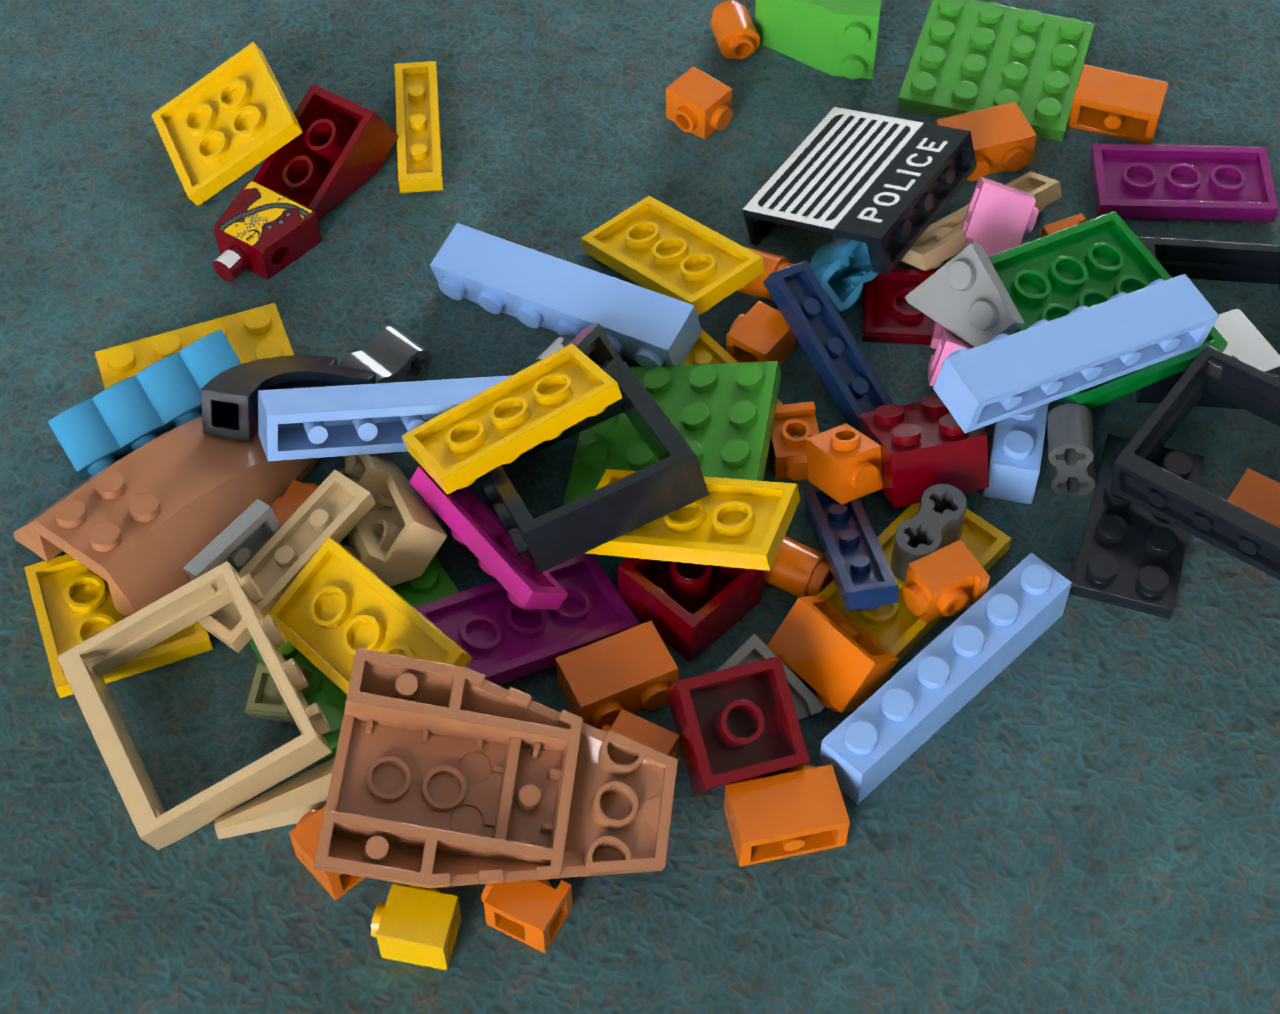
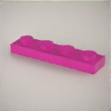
M418 466L409 483L422 496L424 506L431 512L439 515L451 528L450 534L461 544L466 545L479 559L478 564L480 568L499 581L508 591L507 596L509 600L519 608L527 611H533L534 609L559 610L568 592L547 570L539 573L528 553L518 556L508 531L504 532L497 516L468 486L457 489L447 495L424 468Z

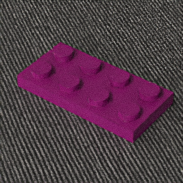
M1092 143L1089 157L1097 217L1115 211L1121 218L1275 222L1279 207L1266 147Z
M587 553L580 554L547 570L568 592L559 610L534 609L533 611L521 609L509 600L507 596L508 591L498 580L414 607L472 657L466 668L485 675V680L496 685H501L556 665L555 658L640 625L638 619L591 554Z

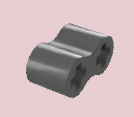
M388 326L381 330L366 348L347 355L338 366L376 372V383L416 381L427 372L431 363V354L397 327Z
M1079 404L1059 405L1053 408L1047 417L1051 488L1056 494L1085 496L1090 494L1096 485L1093 415L1087 407Z
M949 484L930 486L922 495L919 512L914 517L904 520L898 525L891 557V570L902 582L906 580L909 563L960 539L967 509V499L961 490Z

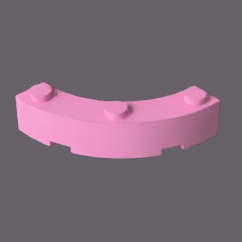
M979 176L961 230L965 231V237H967L964 248L971 243L982 245L989 257L1020 246L1024 233L1030 234L1037 221L1039 208L1034 207L1036 199L1030 193ZM936 321L930 345L931 348L936 350L928 363V381L932 387L935 385L944 359L949 354L960 348H966L967 350L974 348Z

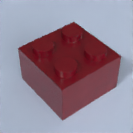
M937 394L926 396L921 402L902 406L886 404L879 406L874 412L859 414L860 432L881 445L883 489L880 490L894 508L921 503L924 491L936 484H949L957 487L963 493L989 488L987 434L982 428L964 433Z
M628 558L618 566V593L637 618L643 623L652 621L660 637L692 662L761 602L764 570Z
M780 655L679 680L666 689L677 734L680 735V746L693 795L746 779L786 771L810 762Z

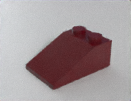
M312 84L294 112L303 133L267 157L252 181L315 211L319 221L377 173L399 136L375 112Z

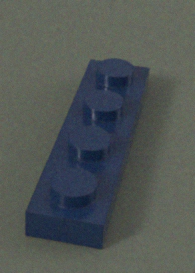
M807 260L772 272L763 282L846 422L860 432L859 414L874 412L879 406L893 404L892 400Z
M816 486L805 487V507L846 611L855 609L872 610L881 605L899 603L898 584L860 498L842 505Z

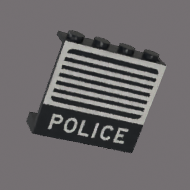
M834 107L742 209L751 244L757 246L764 237H768L771 229L776 224L859 241L867 244L872 272L889 275L977 168L971 131Z

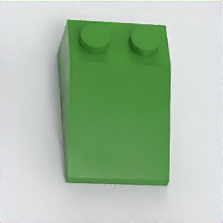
M756 0L755 28L760 37V44L829 75L842 76L848 79H873L882 0Z

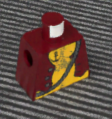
M250 180L215 223L214 233L220 256L213 262V267L216 273L228 282H233L245 269L269 280L322 241L317 213Z

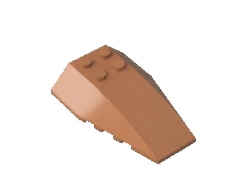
M201 416L151 440L94 474L14 531L13 534L15 540L47 562L64 551L106 580L115 610L128 617L189 583L191 580L183 567L255 500L259 499L272 507L276 498L285 494L293 480L301 482L320 458L267 461L258 432L250 441L203 434Z
M356 648L313 869L425 888L664 870L678 759L612 730L606 733L583 723L582 717L563 710L560 713L531 700V695L513 687H510L508 690L484 679L485 675L469 668Z

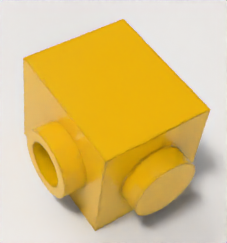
M392 884L386 904L380 902L377 904L371 924V936L377 938L381 957L448 970L462 921L458 896L440 893L436 888L413 885L408 887Z

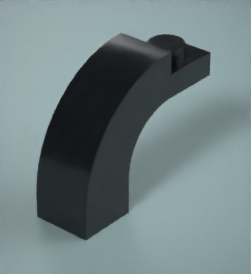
M316 355L271 357L237 365L221 372L201 389L203 434L250 441L258 432V390L376 384V372L337 366V357Z

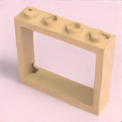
M228 561L57 656L140 839L157 850L184 838L215 820V818L231 811L332 753L324 737L325 734L331 731L326 717L317 703L309 706L301 692V690L308 687L305 676L293 658L285 661L279 649L280 645L286 643L280 628L271 615L263 618L257 606V603L264 600L260 589L250 573L241 577ZM234 601L301 735L165 812L102 675Z

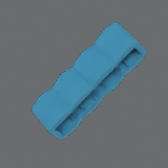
M833 236V241L822 245L815 252L810 262V267L838 312L850 308L860 296L863 283L871 281L879 274L872 272L866 243Z
M220 329L191 343L179 352L155 362L136 375L110 386L93 398L65 410L49 420L48 423L78 475L82 477L89 473L93 476L115 463L116 459L132 450L135 451L167 430L201 417V389L221 372L242 363Z

